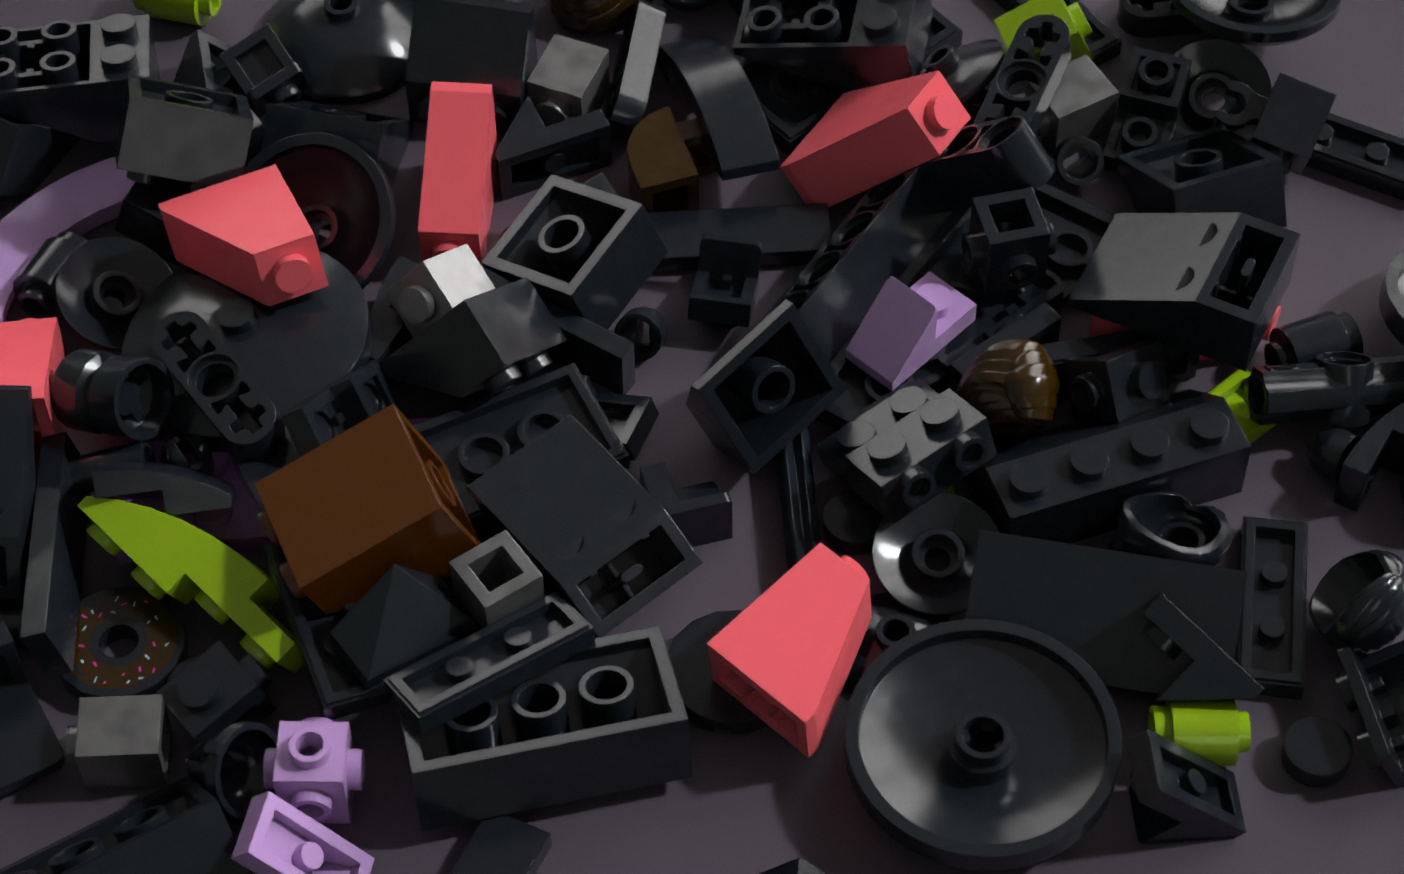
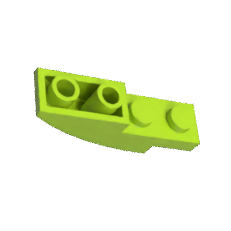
M86 496L77 505L93 521L86 530L88 534L114 557L123 550L138 565L130 573L132 577L156 599L160 601L167 593L187 605L194 598L220 624L223 625L231 618L247 633L239 641L240 645L266 669H269L276 662L296 673L303 665L293 634L268 611L279 599L272 578L258 566L214 536L184 520L153 508L117 499L95 498L92 496Z

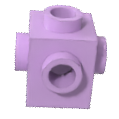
M309 717L302 721H280L277 748H266L264 754L265 789H275L276 796L319 823L351 824L354 790H363L365 784L364 749H354L349 722H335L324 717Z

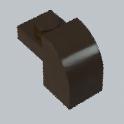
M670 107L662 108L640 121L630 135L627 150L630 199L643 204L647 213L699 210V176L717 172L704 149L703 127L697 117L676 123Z

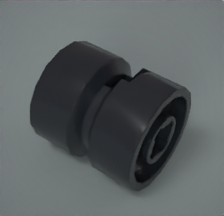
M86 348L72 351L62 359L54 372L50 389L51 405L55 415L66 428L93 434L104 433L113 437L136 441L152 439L164 430L172 416L175 403L174 382L169 370L161 361L149 357L129 354L116 355L106 351Z

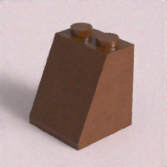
M394 403L255 483L265 508L257 513L259 522L270 541L276 547H282L287 561L279 565L286 584L297 599L301 600L307 596L326 615L344 610V605L353 602L354 604L358 603L393 564L445 579L451 577L449 561L482 543L443 459Z

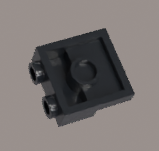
M919 378L899 389L884 401L816 444L822 463L892 524L997 456L987 417L950 388L938 394Z

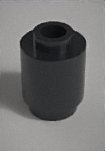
M65 231L59 233L56 237L46 239L13 282V291L20 308L27 315L35 319L57 317L58 321L63 319L55 300V280L65 258L76 247L87 242L85 238L76 233Z
M1325 311L1273 328L1269 335V343L1264 347V358L1266 365L1270 366L1316 362L1317 355L1324 352L1349 351L1363 353V339L1356 321L1350 314L1346 312L1335 314L1332 311Z

